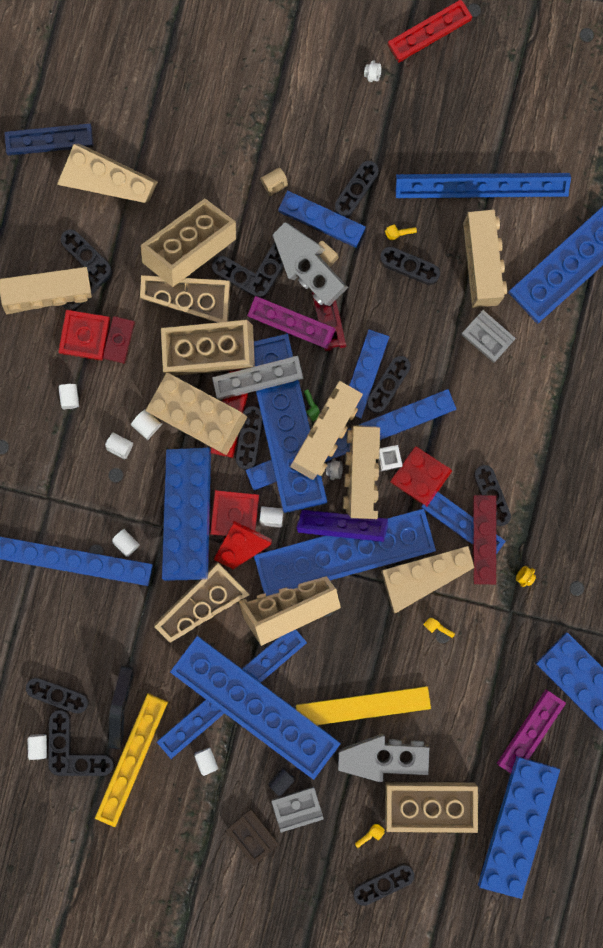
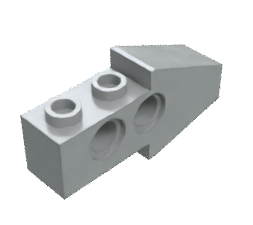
M286 222L273 234L288 278L295 280L299 276V283L305 289L310 288L315 293L313 298L320 305L324 303L330 306L348 289V286L320 257L325 249L317 242ZM305 260H309L310 269L304 272L301 267L302 263ZM319 276L325 278V284L321 288H318L316 285V280Z
M379 734L341 748L338 751V771L374 781L383 782V773L428 775L429 747L424 745V741L412 740L411 744H402V740L389 739L388 743H385L384 734ZM381 750L389 752V758L385 761H380L377 758V754ZM403 751H409L412 754L408 762L400 760V754Z

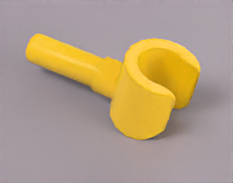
M394 224L387 227L385 233L388 239L392 241L405 234L417 233V229L414 227L398 231Z
M429 618L423 624L431 633L438 629L451 638L455 635L454 632L443 627L434 618Z
M378 824L372 825L369 832L355 843L356 847L359 848L370 840L372 836L380 840L384 835L385 829Z

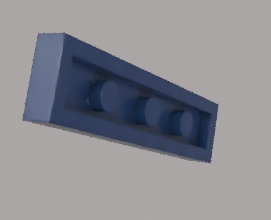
M91 123L5 132L6 153L8 156L70 150L74 144H82L88 148L94 147Z

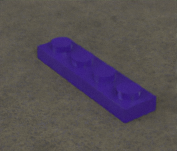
M302 510L297 531L298 533L384 542L388 528V519L350 518L347 514Z

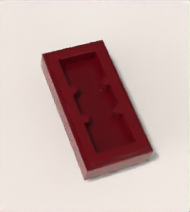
M113 316L103 359L125 364L135 321Z

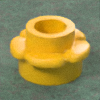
M524 566L519 570L516 575V581L521 584V587L533 584L536 579L535 569Z

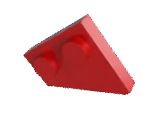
M234 521L216 552L214 560L235 569L270 546L272 539Z

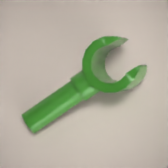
M305 390L304 394L311 407L306 413L312 421H315L320 414V410L313 402L309 390Z

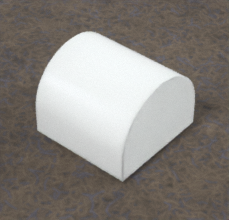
M60 385L61 408L65 410L79 407L77 385Z
M146 409L140 412L131 423V426L147 440L162 425L152 414L146 412Z
M113 432L105 446L107 451L122 459H126L132 449L133 442Z
M398 445L380 448L378 459L380 471L402 467Z
M261 506L260 525L282 527L283 508Z
M125 529L121 530L112 539L113 544L126 557H129L140 545Z
M30 735L28 737V759L47 758L46 735Z
M211 748L194 753L199 770L203 776L219 769Z

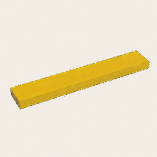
M428 686L297 704L296 709L315 724L321 725L431 709Z
M149 693L147 694L95 819L116 827L168 701Z

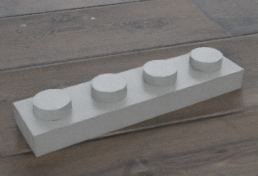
M298 356L212 377L218 400L304 379Z

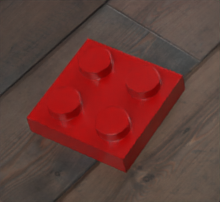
M66 310L58 352L64 355L103 361L110 317Z
M415 446L390 482L427 507L452 470Z
M215 490L211 535L226 536L234 521L256 531L259 495Z

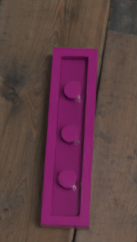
M255 296L247 315L252 319L325 349L328 348L335 332V328L257 296Z
M545 690L497 764L511 773L516 756L529 759L566 703L548 690Z

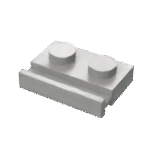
M484 310L461 334L493 363L516 339Z
M314 787L271 800L280 832L324 819Z

